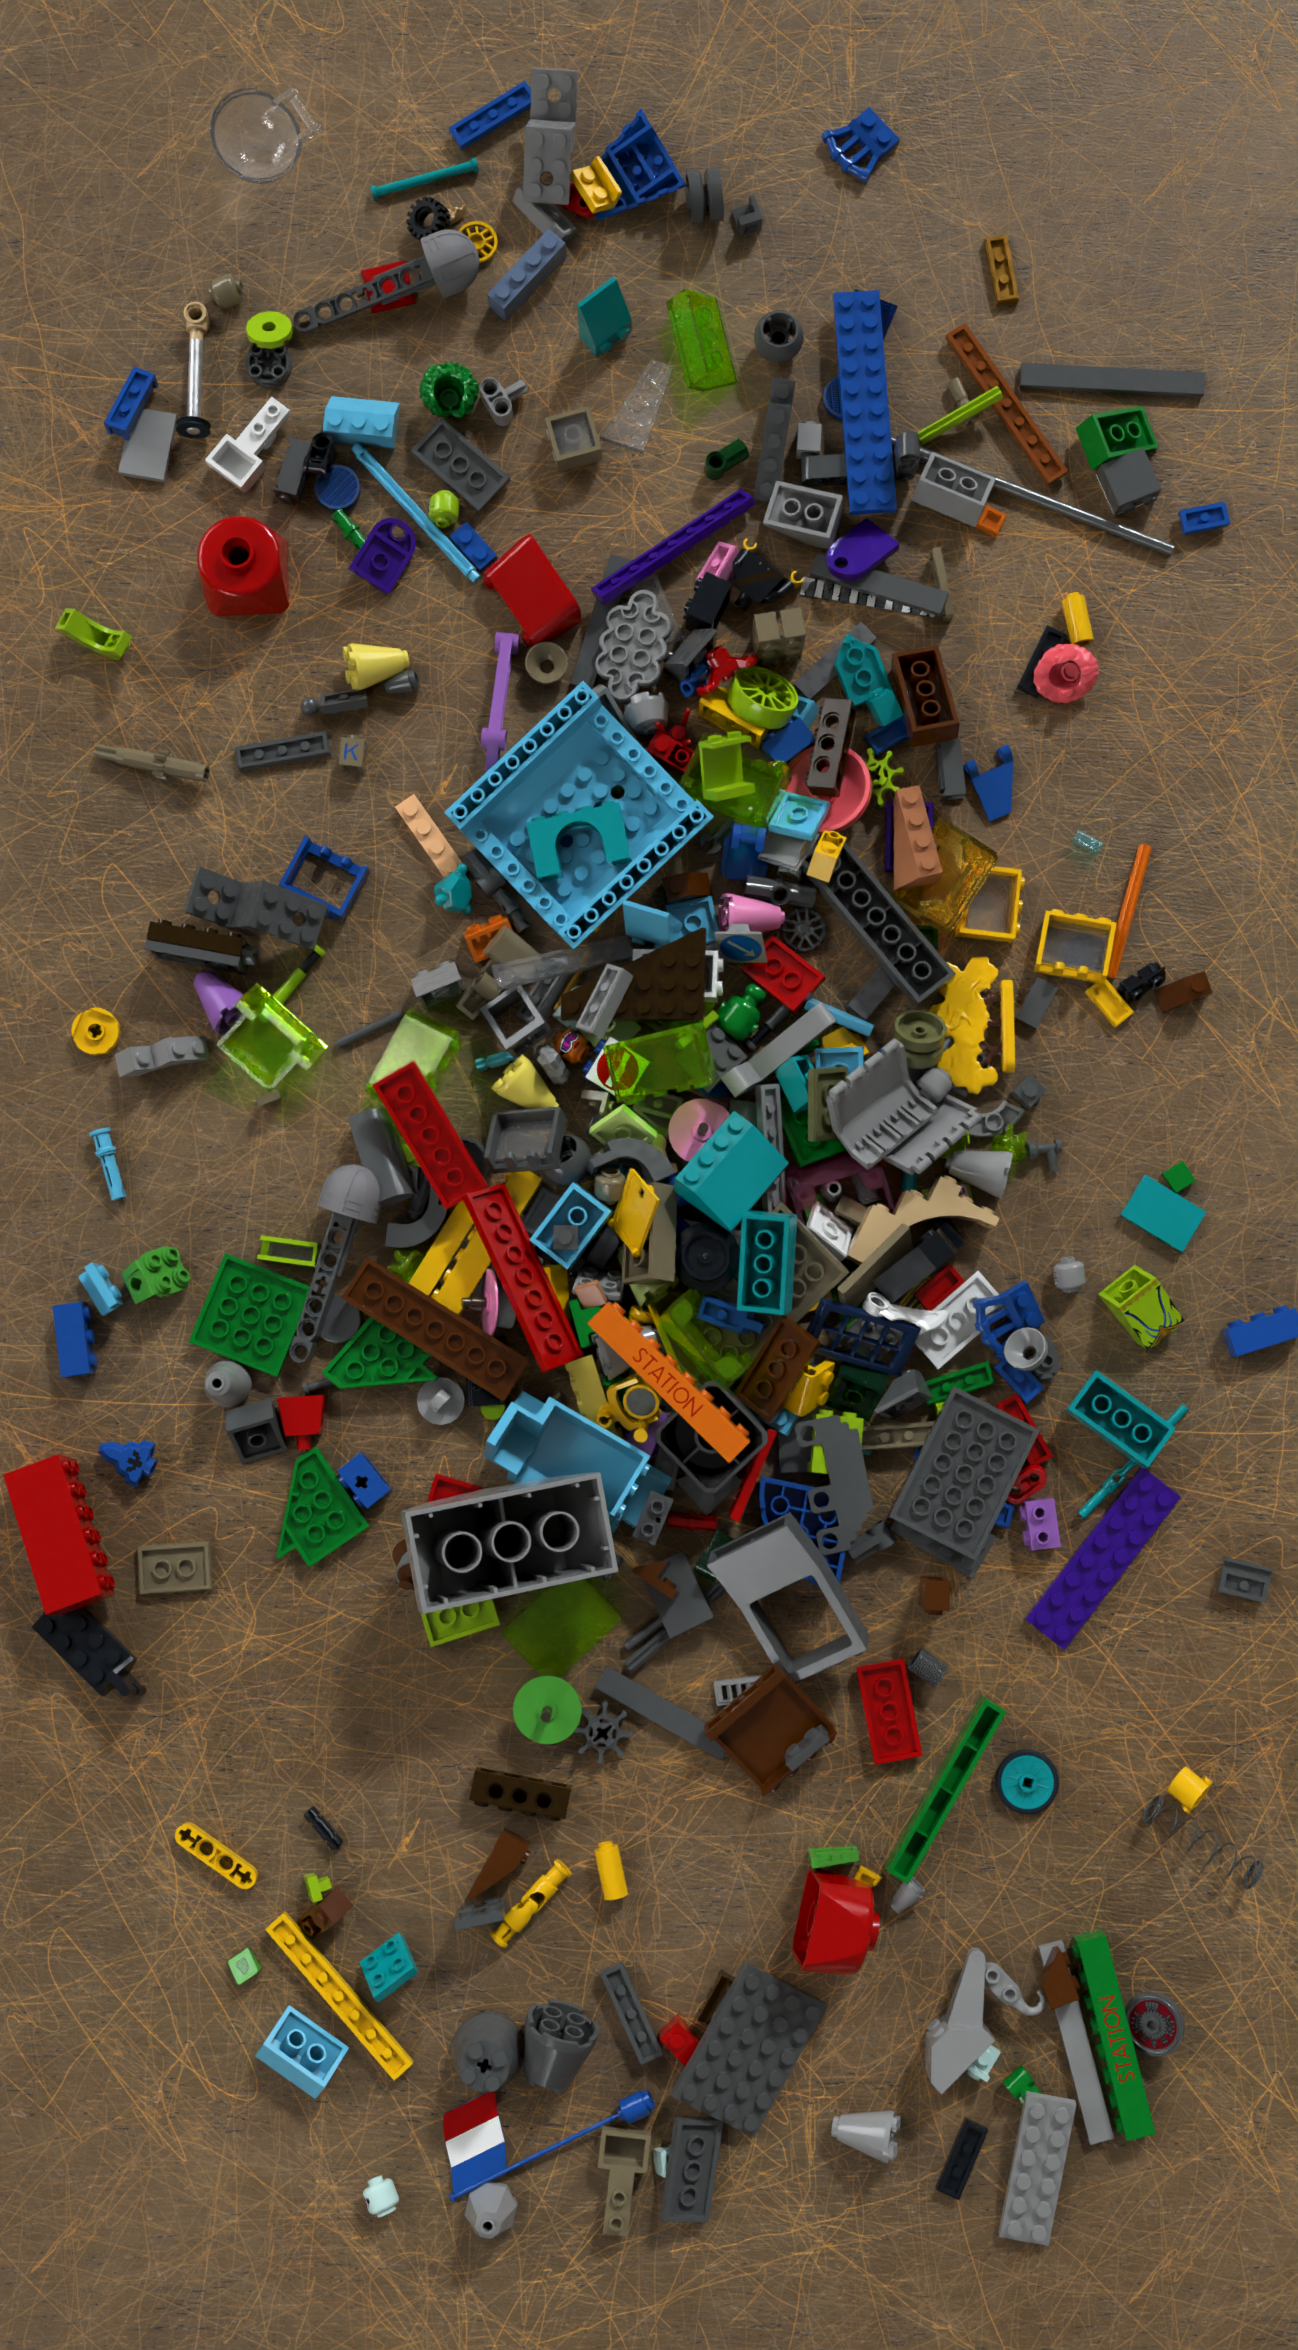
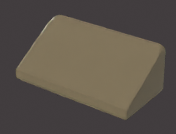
M842 1196L833 1213L846 1224L858 1229L868 1207Z

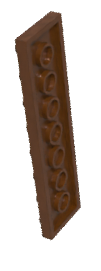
M368 1257L341 1297L502 1401L506 1400L530 1362L526 1357Z

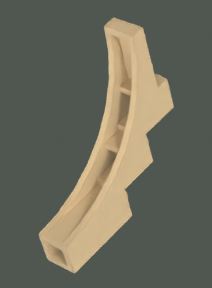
M946 1175L944 1177L940 1176L934 1180L925 1199H923V1194L913 1189L902 1192L892 1213H889L890 1209L879 1203L869 1206L849 1245L845 1259L860 1266L903 1223L911 1226L920 1221L934 1218H956L972 1221L990 1229L996 1227L1000 1218L995 1216V1212L985 1206L980 1208L974 1205V1201L964 1195L959 1197L958 1195L962 1187L956 1184L957 1181Z

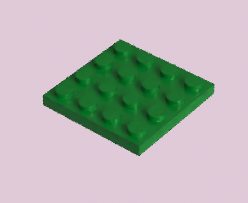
M225 1253L189 1342L279 1377L293 1338L297 1333L296 1329L310 1286Z

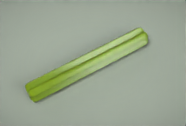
M995 386L919 431L920 442L922 444L928 443L1001 400L1003 395L1000 388Z

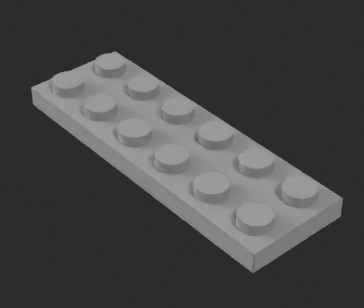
M1026 2091L998 2231L1000 2237L1049 2246L1075 2115V2100Z

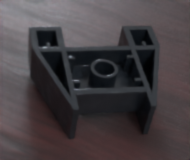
M949 1218L944 1222L939 1219L934 1223L930 1230L920 1237L921 1241L913 1246L909 1253L873 1280L874 1284L891 1304L958 1252V1248L966 1242V1239Z

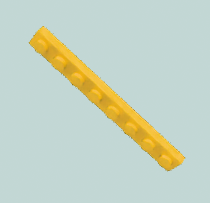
M286 1911L265 1929L394 2081L413 2064L412 2058Z

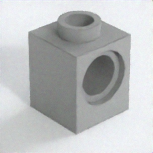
M813 421L798 423L796 459L820 455L822 424H816Z

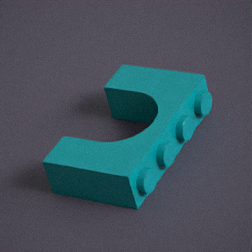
M606 801L601 803V806L595 808L583 806L578 808L577 812L568 813V811H561L555 813V817H535L531 819L532 822L526 823L536 874L540 883L564 878L558 852L559 843L564 834L575 827H589L601 835L609 867L632 862L619 802Z

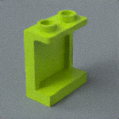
M819 1409V1414H812V1419L833 1416L834 1411ZM843 1412L842 1416H839L840 1422H847L849 1429H858L862 1446L864 1419L857 1418V1413ZM813 1428V1438H812V1440H813V1439L815 1438V1436H816V1431H815L814 1428ZM823 1444L812 1446L811 1460L807 1462L806 1472L828 1474Z

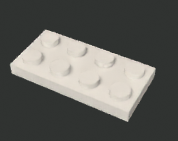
M976 1271L932 1310H946L948 1315L940 1326L927 1332L921 1328L915 1345L938 1370L980 1333L974 1325L976 1322V1309L973 1308V1300L998 1296L999 1294L983 1275ZM1002 1304L988 1306L985 1308V1315L998 1309Z

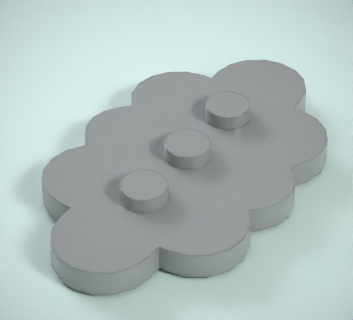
M649 590L635 592L630 597L628 606L618 605L612 608L606 617L609 629L604 631L599 638V645L603 652L598 655L595 661V668L602 679L609 681L608 690L614 700L619 703L631 702L630 698L638 694L640 687L649 688L654 686L661 676L659 664L668 655L665 640L669 638L672 632V625L669 617L659 612L657 597Z

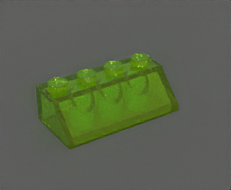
M689 289L682 290L668 300L666 304L687 388L704 392L736 384L737 379L716 297Z

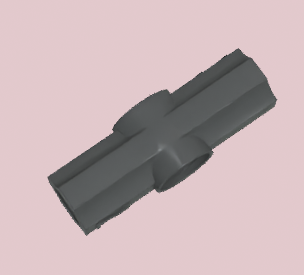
M747 875L743 885V897L768 900L776 905L792 904L812 908L816 898V886L787 882L781 877L768 879ZM779 888L785 889L780 895L774 894L775 890Z

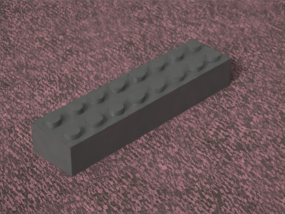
M846 842L829 883L806 875L817 844L812 848L800 867L802 873L813 886H816V890L916 1009L953 981L956 973Z

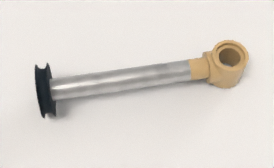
M191 302L186 305L183 312L187 323L186 331L190 334L187 416L181 417L176 421V431L184 437L200 439L211 434L209 430L211 424L209 421L201 418L203 336L207 334L211 323L205 306L200 302Z

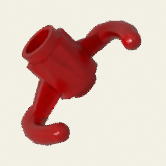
M722 645L713 648L705 654L707 658L705 661L710 667L707 685L699 684L696 688L697 694L704 696L714 692L721 680L725 682L735 676L734 671L736 669L754 666L758 662V656L752 653L742 657H731L727 649H723Z

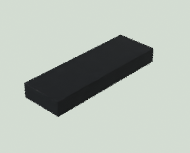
M1048 625L1046 626L1016 689L1038 698L1040 693L1037 692L1033 682L1034 669L1046 651L1057 644H1064L1068 636L1067 634Z
M966 2117L964 2118L935 2186L936 2190L957 2200L960 2199L989 2131L987 2127Z

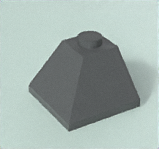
M907 1369L901 1372L899 1378L892 1381L877 1405L876 1413L893 1420L931 1400L933 1396L922 1373L914 1369Z

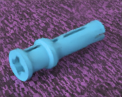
M107 1127L92 1131L89 1134L94 1139L97 1150L95 1155L97 1158H100L111 1201L125 1198L126 1194L114 1154L117 1150L112 1145L109 1134L111 1129Z

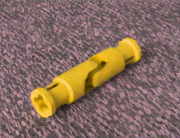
M556 1859L554 1861L555 1865L545 1875L542 1874L522 1897L521 1901L510 1909L498 1928L491 1930L490 1936L498 1945L506 1948L508 1946L507 1942L515 1933H520L528 1924L531 1916L536 1914L558 1891L557 1887L562 1881L572 1875V1872L563 1862ZM540 1892L544 1895L538 1903L536 1897L532 1894Z

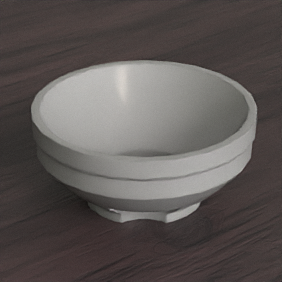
M1029 1327L1013 1332L1008 1337L1004 1346V1355L1007 1362L1014 1368L1022 1371L1038 1367L1048 1353L1047 1341L1043 1334ZM1031 1348L1036 1349L1037 1352L1033 1359H1025L1024 1356L1027 1350Z

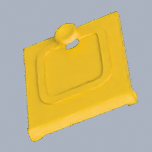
M630 1168L623 1187L621 1200L618 1201L613 1218H610L607 1224L614 1229L629 1248L632 1255L637 1258L641 1255L660 1199L654 1193L653 1186L647 1185L635 1169Z

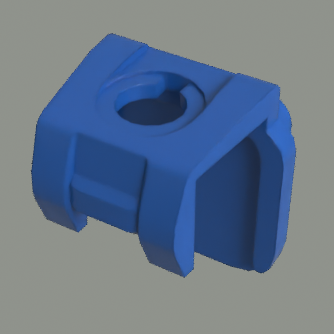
M735 823L731 825L729 836L724 840L720 866L724 877L738 881H745L747 875L766 877L768 862L759 860L757 857L760 852L763 853L765 837L768 833L767 828Z

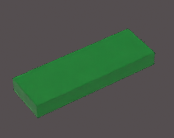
M985 1361L925 1381L933 1396L931 1400L926 1402V1405L929 1406L946 1400L952 1386L969 1393L996 1384L989 1362Z

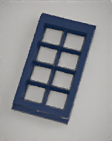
M826 1298L820 1299L807 1328V1332L817 1340L822 1329L837 1333L831 1347L821 1344L816 1354L894 1376L900 1375L921 1331V1327L916 1326V1324L902 1320L891 1321L884 1316L875 1317L864 1309ZM830 1311L845 1314L839 1329L825 1325ZM851 1316L865 1320L859 1334L845 1331ZM870 1322L885 1326L879 1340L864 1336ZM890 1328L904 1331L898 1346L884 1342ZM842 1335L856 1339L851 1353L836 1349ZM862 1341L876 1344L870 1358L856 1354ZM882 1346L896 1350L890 1364L875 1360Z

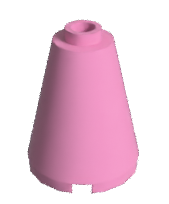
M723 893L720 899H724V903L718 907V927L720 932H727L731 924H748L750 932L762 933L779 929L781 924H784L785 913L779 905L731 893Z

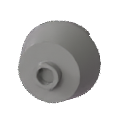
M642 692L632 696L629 704H624V717L636 734L650 735L656 733L659 730L656 722L662 724L664 728L667 726L669 703L666 701L663 693L659 692L658 696H649V692Z

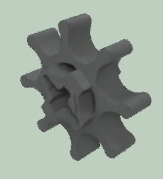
M607 1700L602 1702L603 1710L598 1715L591 1714L587 1707H583L582 1713L587 1716L589 1722L585 1727L577 1726L573 1732L583 1733L587 1738L585 1745L579 1747V1753L583 1754L589 1747L596 1748L599 1752L597 1760L599 1764L603 1763V1753L607 1749H614L619 1757H623L624 1751L618 1747L617 1741L624 1736L628 1738L633 1737L632 1730L623 1731L619 1727V1721L627 1716V1711L622 1710L618 1716H610L607 1713ZM610 1726L606 1737L602 1734L596 1738L599 1727L605 1729ZM590 1727L593 1728V1733H592V1734H590V1732H589ZM614 1729L616 1730V1736L612 1734Z

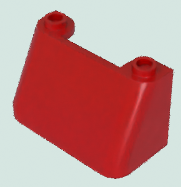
M531 534L521 538L484 572L482 580L489 591L493 589L495 592H498L522 627L523 634L521 638L527 647H533L541 642H551L582 622L581 610L576 599Z

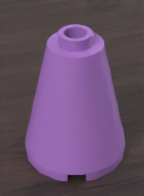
M203 970L195 976L194 987L210 1024L216 1033L218 1032L222 1036L231 1034L241 1028L239 1023L244 1019L247 1022L251 1019L255 1011L252 1001L215 972Z

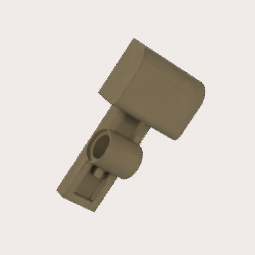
M505 924L482 951L490 958L489 962L453 1004L471 1020H474L481 1012L480 1008L499 995L503 988V983L509 976L517 982L523 983L542 958L541 954Z
M602 2126L598 2168L610 2169L603 2234L628 2237L634 2173L647 2174L651 2142L650 2131Z

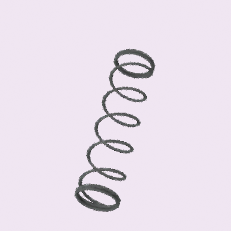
M1160 1795L1155 1796L1151 1800L1143 1815L1144 1823L1151 1826L1154 1819L1163 1810L1173 1806L1176 1809V1818L1168 1838H1171L1174 1831L1182 1823L1193 1819L1196 1823V1829L1188 1851L1192 1849L1194 1843L1207 1832H1213L1215 1834V1846L1207 1863L1210 1864L1215 1854L1224 1846L1233 1845L1235 1848V1858L1231 1869L1227 1873V1877L1231 1875L1239 1862L1247 1857H1251L1255 1862L1252 1863L1245 1873L1243 1887L1251 1889L1255 1886L1264 1869L1262 1861H1256L1254 1856L1247 1855L1236 1862L1237 1848L1233 1842L1223 1844L1216 1850L1218 1840L1214 1830H1207L1196 1838L1198 1823L1194 1817H1188L1176 1825L1178 1820L1177 1806L1170 1804L1162 1808L1163 1797ZM1159 1800L1158 1805L1154 1810L1153 1814L1148 1818V1815L1152 1807ZM1254 1870L1252 1880L1250 1884L1247 1885L1248 1879L1252 1871Z

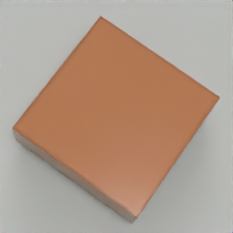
M598 1280L576 1285L575 1292L583 1309L606 1304L607 1298Z

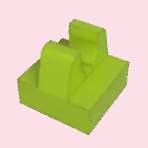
M314 1873L304 1875L309 1899L313 1903L323 1900L321 1892L332 1888L330 1878L326 1876L317 1879V1875Z

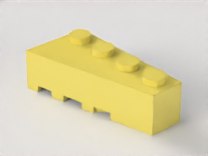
M589 1355L568 1363L565 1367L569 1372L570 1383L577 1398L576 1401L580 1414L596 1423V1413L599 1407L608 1402L606 1398L607 1389L602 1384L603 1382H601L599 1373L603 1372L598 1359H594L593 1355ZM613 1423L608 1428H604L624 1440L621 1427L616 1428Z

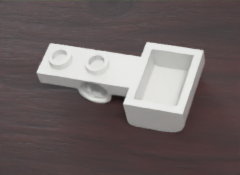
M271 397L236 440L228 434L222 438L205 459L206 464L241 491L247 492L265 471V465L257 455L262 449L266 450L273 444L276 432L291 415L290 410Z

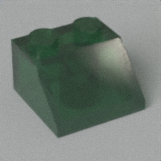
M841 1361L829 1390L828 1400L824 1405L842 1412L857 1413V1418H862L869 1422L885 1390L889 1374Z

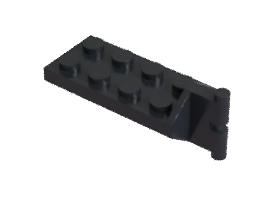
M85 1607L60 1616L45 1615L44 1612L32 1626L101 1696H106L114 1688L122 1696L145 1694V1686L141 1685L130 1674L137 1658Z

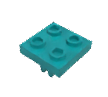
M399 1932L359 1962L372 1996L378 2003L389 1994L394 1993L397 1988L410 1978L415 1977L419 1972L406 1940Z

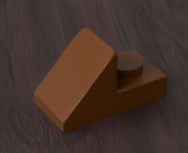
M669 1561L634 1567L632 1572L673 1601L680 1594L675 1590L677 1585L666 1577L663 1581L661 1580V1577L671 1564Z

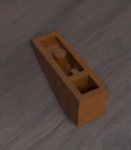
M504 1828L472 1885L467 1899L471 1901L516 1870L519 1863L525 1864L531 1853L528 1850L530 1842Z

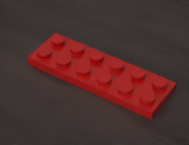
M415 1060L372 1085L445 1210L463 1201L462 1197L466 1194L488 1186Z

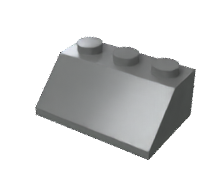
M932 452L911 501L975 527L996 478Z

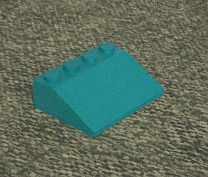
M733 1111L675 1177L673 1191L731 1233L742 1220V1213L751 1210L789 1165V1162L752 1123Z

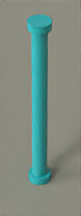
M474 157L469 162L378 187L372 185L370 188L373 199L378 200L379 196L470 171L476 173L479 172L476 157Z

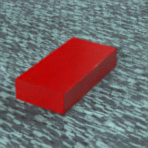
M948 1263L913 1293V1296L926 1310L932 1311L961 1286L965 1280Z

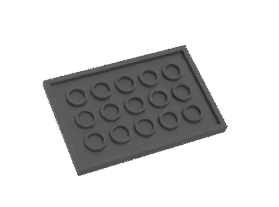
M952 1386L892 1507L889 1517L977 1561L1040 1430Z
M744 1961L671 2091L672 2097L755 2137L828 2005L809 1993Z

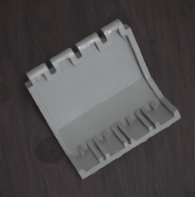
M896 1039L891 1040L881 1048V1053L877 1052L865 1061L863 1067L859 1066L845 1077L846 1082L842 1080L830 1089L829 1096L826 1097L834 1133L851 1157L867 1170L872 1168L938 1114L937 1107L923 1097L910 1080L904 1045Z
M908 1067L909 1078L917 1088V1081L926 1072V1069ZM947 1094L940 1102H931L937 1107L938 1114L882 1160L910 1175H913L915 1172L921 1174L932 1164L931 1159L936 1160L949 1149L948 1144L953 1145L966 1134L965 1129L970 1130L982 1118L977 1108Z

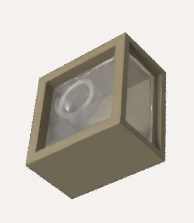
M589 406L545 418V428L558 472L602 461V448Z

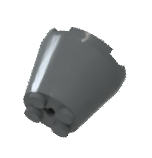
M549 1999L548 2004L537 2005L533 2003L529 2007L525 2019L524 2071L527 2075L526 2081L528 2084L542 2086L556 2093H563L565 2088L571 2084L595 2046L599 2035L597 2021H591L583 2014L584 2009L569 2002Z
M484 2011L470 2017L457 2029L451 2047L452 2062L463 2083L478 2092H494L510 2083L522 2068L525 2040L519 2028L515 2025L516 2023L511 2018L499 2012ZM484 2059L488 2060L486 2067L482 2066Z

